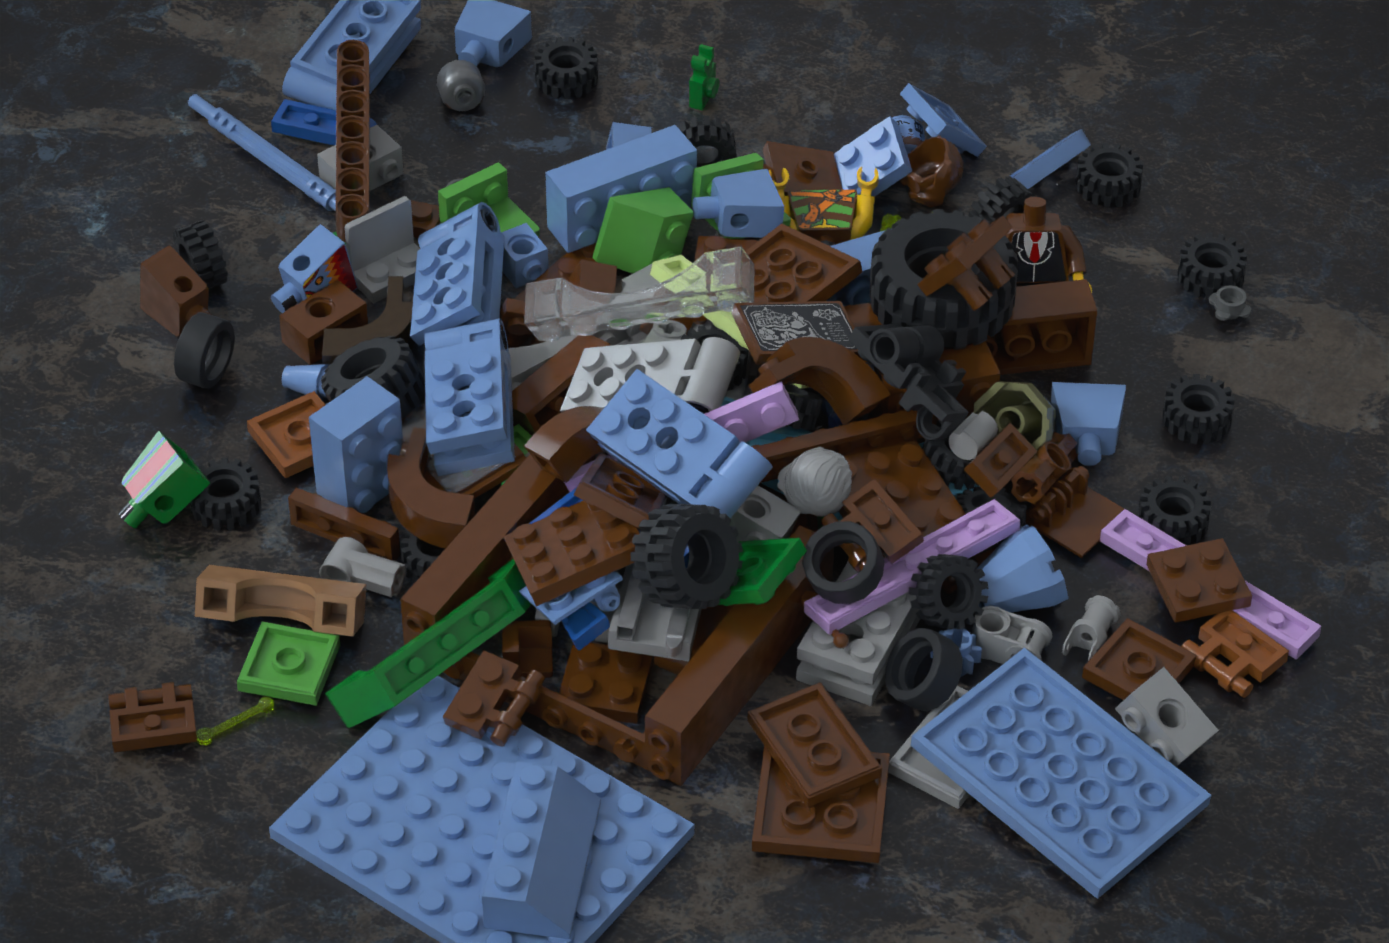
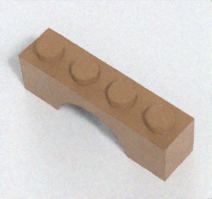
M209 565L197 577L195 617L232 622L259 616L283 617L301 621L309 625L313 632L354 636L364 623L367 584Z

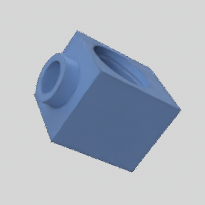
M524 223L502 232L504 235L502 272L515 288L534 282L548 269L547 247L529 225Z

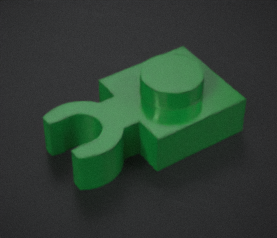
M700 44L699 55H693L691 59L693 75L689 80V107L701 111L710 98H715L719 89L720 81L719 78H716V63L713 62L714 47Z

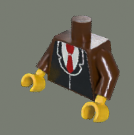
M1040 197L1026 198L1024 200V213H1010L1006 216L1007 221L1013 228L1004 236L1009 239L1014 247L1013 251L1017 254V283L1069 281V276L1073 277V281L1084 279V274L1087 271L1083 246L1069 226L1061 225L1059 214L1046 213L1045 199Z

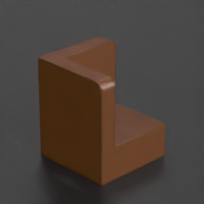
M550 620L513 621L502 629L503 659L519 665L522 673L521 676L527 678L531 670L540 672L545 678L553 676L552 625Z

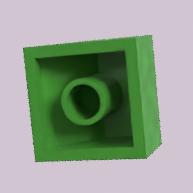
M670 187L610 197L592 258L598 263L617 266V269L635 273L654 261L681 255L694 212Z

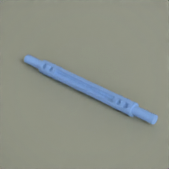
M197 94L189 98L188 105L208 119L211 127L217 129L218 132L225 135L229 140L234 141L305 192L307 196L314 199L325 209L336 211V189H333L331 185L312 174L223 108H215Z

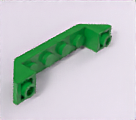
M514 559L487 577L491 584L371 670H357L325 693L347 728L395 707L527 611L531 603L519 592L526 584Z

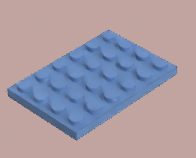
M1026 648L1015 654L913 734L911 738V747L1097 899L1209 805L1211 799L1210 793Z

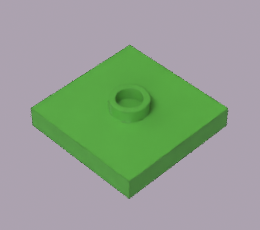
M262 621L238 677V691L317 706L341 645L340 636Z

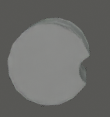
M984 411L979 415L973 412L949 436L948 442L952 452L963 460L974 459L997 435V423L992 416Z

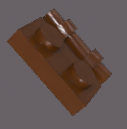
M875 479L842 501L844 510L849 515L840 521H851L864 526L874 536L881 553L891 564L924 542L923 534ZM830 513L822 519L821 524L826 526L839 520L833 513ZM844 543L836 546L841 547L849 556L848 562L856 572L862 571L867 561L865 550L860 545Z
M483 650L444 713V722L446 725L480 740L487 729L492 727L495 730L490 736V740L496 745L503 747L510 736H515L521 728L522 721L520 719L528 706H533L541 694L539 688L544 682L545 677L540 672L531 670L525 681L518 682L517 680L522 674L519 665ZM506 698H512L513 700L508 709L500 712L499 710Z
M174 682L162 683V688L138 691L137 687L124 688L123 693L108 694L114 753L197 742L191 684L175 686Z

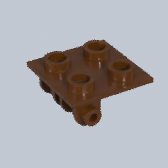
M1078 466L1077 468H1070L1067 474L1062 479L1057 480L1040 500L1031 504V507L1026 510V525L1035 527L1044 536L1083 558L1100 542L1101 530L1120 514L1124 508L1089 488V472L1086 468Z

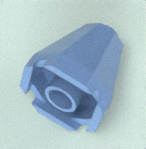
M1029 525L1021 527L1020 530L1007 537L976 568L984 571L985 576L979 580L988 582L989 588L982 590V595L988 596L987 603L980 602L979 607L995 606L1012 613L1051 607L1068 599L1065 579L1060 569L1054 571L1051 562L1055 558L1035 527H1029Z

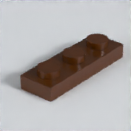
M297 487L288 497L291 525L333 542H337V540L343 537L353 538L363 544L368 553L392 561H396L401 555L399 529L390 523L377 520L351 507L342 506L324 499L318 494H312Z

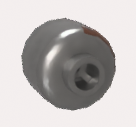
M454 60L441 68L437 76V87L443 103L448 108L457 112H467L475 109L485 96V84L479 69L473 63L466 60Z

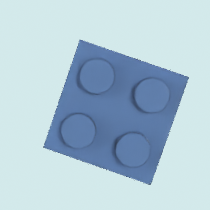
M910 83L900 93L909 104L906 108L907 111L917 120L925 121L928 124L925 130L930 136H941L956 146L961 154L966 150L978 157L987 147L948 104Z
M890 116L834 153L842 189L857 190V195H861V188L857 184V171L860 167L863 170L861 179L866 182L874 179L875 168L878 171L879 183L872 190L871 195L874 197L912 172L899 125Z

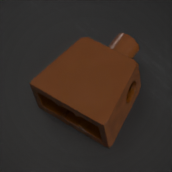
M170 245L140 263V309L176 337H180L185 325L192 316L199 312L212 315L208 311L209 289L206 283Z

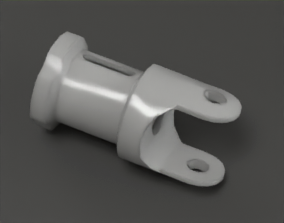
M1099 595L1087 600L1085 614L1082 619H1078L1073 624L1063 644V655L1066 656L1072 646H1077L1090 650L1089 661L1106 642L1109 627L1118 622L1121 613L1119 607L1111 599Z

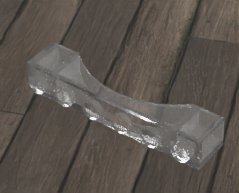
M740 246L705 252L691 266L674 277L655 286L633 292L612 294L594 292L575 286L562 277L526 283L524 324L539 341L552 342L559 340L560 337L572 335L588 336L596 331L608 329L624 330L632 325L644 323L661 324L668 319L680 317L697 318L704 313L716 311L732 312L734 303H754L755 265Z

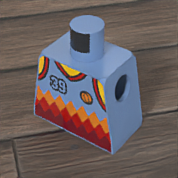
M321 224L316 227L280 262L278 268L284 286L271 295V300L275 307L281 313H284L290 307L299 304L337 280L352 292L358 289L345 243Z

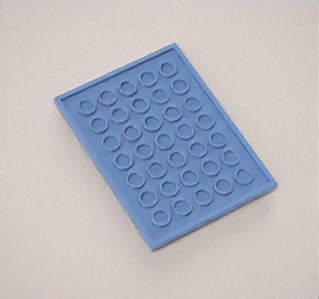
M440 676L435 677L401 703L391 708L269 827L271 839L440 943H595L694 836V824L524 725L521 726L515 736H510L503 747L496 745L490 740V736L495 730L492 727L487 729L480 740L446 725L443 715L460 688ZM516 761L558 766L601 798V805L570 939L484 928L482 894Z

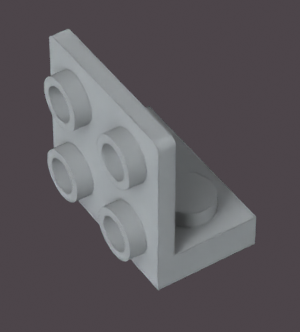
M403 196L345 225L346 249L358 289L373 304L387 297L388 276H403L404 289L415 284L417 251L420 248L414 243L411 200Z

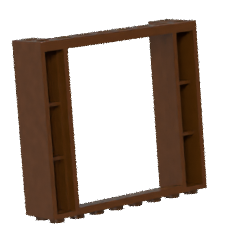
M531 455L521 463L400 599L404 645L491 584L487 577L513 559L503 536L512 533L523 524H529L570 493L564 481L542 470ZM595 455L589 458L583 465L594 461ZM799 525L789 538H800L804 546H806L808 540L815 532ZM834 548L825 554L820 564L822 575L830 582H833ZM803 556L796 564L795 570L786 576L775 590V595L769 601L759 605L751 603L735 604L645 715V731L643 734L542 685L539 688L541 694L533 706L529 705L525 712L545 720L554 728H561L580 737L589 745H596L615 754L624 762L634 763L650 771L660 779H667L682 786L812 621L804 613L801 596L806 591H813L817 595L818 593L813 589L806 577L802 565ZM470 652L443 672L453 679L458 678L465 681L480 656ZM520 675L517 681H525L526 678ZM507 697L505 702L511 704L513 699Z

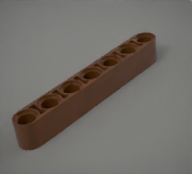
M354 39L342 42L337 48L335 207L336 233L344 242H346L345 225L370 213L369 48L364 42Z

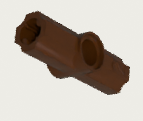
M1054 432L1052 440L1039 448L1034 456L1011 478L1013 483L1011 493L1019 502L1028 501L1033 504L1036 503L1056 480L1070 470L1071 463L1077 457L1076 446L1078 443L1069 433L1059 434Z

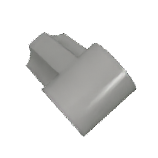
M343 537L335 543L321 565L319 574L322 579L367 584V590L389 597H396L402 588L406 569L405 564L370 554L359 541Z

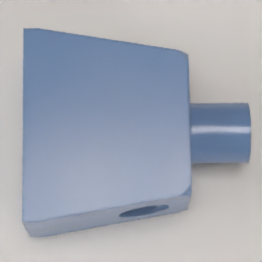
M468 0L455 26V47L458 60L469 61L476 67L479 63L493 67L503 66L532 38L531 11L495 0Z
M768 169L715 177L712 180L711 196L693 198V215L695 219L714 218L720 234L725 237L763 238L781 223L783 224L784 204Z
M1052 382L1050 404L1056 410V427L1054 431L1059 434L1069 433L1078 443L1076 454H1078V461L1086 466L1096 465L1100 462L1101 455H1112L1115 453L1123 415L1126 385Z

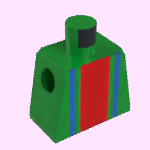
M158 431L122 479L123 486L132 498L119 511L118 515L134 529L149 514L163 524L168 523L210 484V481L184 449Z

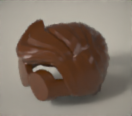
M937 136L925 139L908 154L912 172L899 180L903 186L907 185L909 187L908 195L910 199L930 208L943 204L944 196L961 181L964 161L956 146L947 139Z

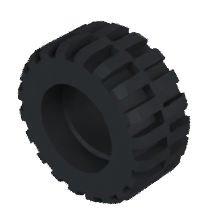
M943 209L932 210L929 214H923L922 211L914 213L908 220L903 217L892 225V229L888 228L882 233L872 251L869 297L871 298L870 305L873 313L878 317V321L882 325L900 324L903 327L933 326L941 333L944 347H954V350L965 349L967 344L973 343L974 346L981 344L987 340V335L993 337L1012 316L1015 306L1018 259L1017 254L1013 251V245L1006 236H1003L993 247L1011 271L1015 273L1007 283L995 290L993 284L976 264H973L972 271L986 289L993 294L986 303L973 311L952 284L950 286L945 284L927 297L917 284L928 275L924 268L941 254L945 256L949 251L947 247L963 233H966L968 236V232L984 219L976 215L968 217L965 216L964 212L954 210L953 213H943Z

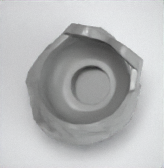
M817 447L802 453L779 472L777 488L783 492L790 505L802 511L801 514H812L815 516H826L830 513L836 514L843 507L842 501L847 499L851 492L852 471L843 455L823 447Z

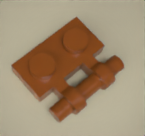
M1234 611L1218 613L1200 627L1199 639L1205 642L1201 646H1198L1190 639L1182 645L1183 648L1197 655L1194 667L1200 672L1206 670L1218 679V685L1228 692L1235 691L1243 698L1247 697L1253 689V684L1244 679L1247 674L1261 683L1287 662L1289 650ZM1221 654L1230 660L1232 664L1226 666L1215 657Z

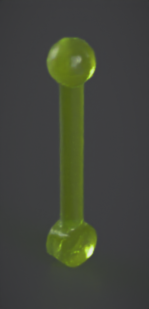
M262 697L258 705L211 729L207 727L200 728L196 733L198 743L200 745H209L212 743L215 735L260 712L268 713L274 708L273 699Z

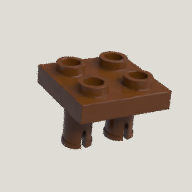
M1001 216L991 224L984 219L968 232V236L966 233H963L947 247L949 251L945 256L941 254L924 268L928 275L917 286L927 297L945 284H948V286L952 284L971 306V309L973 311L977 310L993 294L986 289L971 268L975 263L993 284L995 290L1007 283L1015 273L1011 271L993 247L1013 227L1004 216Z

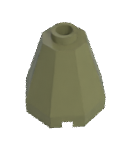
M996 382L974 403L975 414L979 415L984 411L994 418L998 427L997 434L1009 423H1012L1036 450L1052 440L1056 427V410L1032 383Z

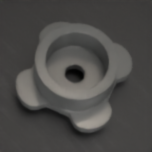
M1228 285L1221 287L1217 293H1213L1209 297V303L1214 305L1216 309L1215 316L1220 320H1232L1239 316L1246 318L1251 314V307L1246 305V293L1237 286Z

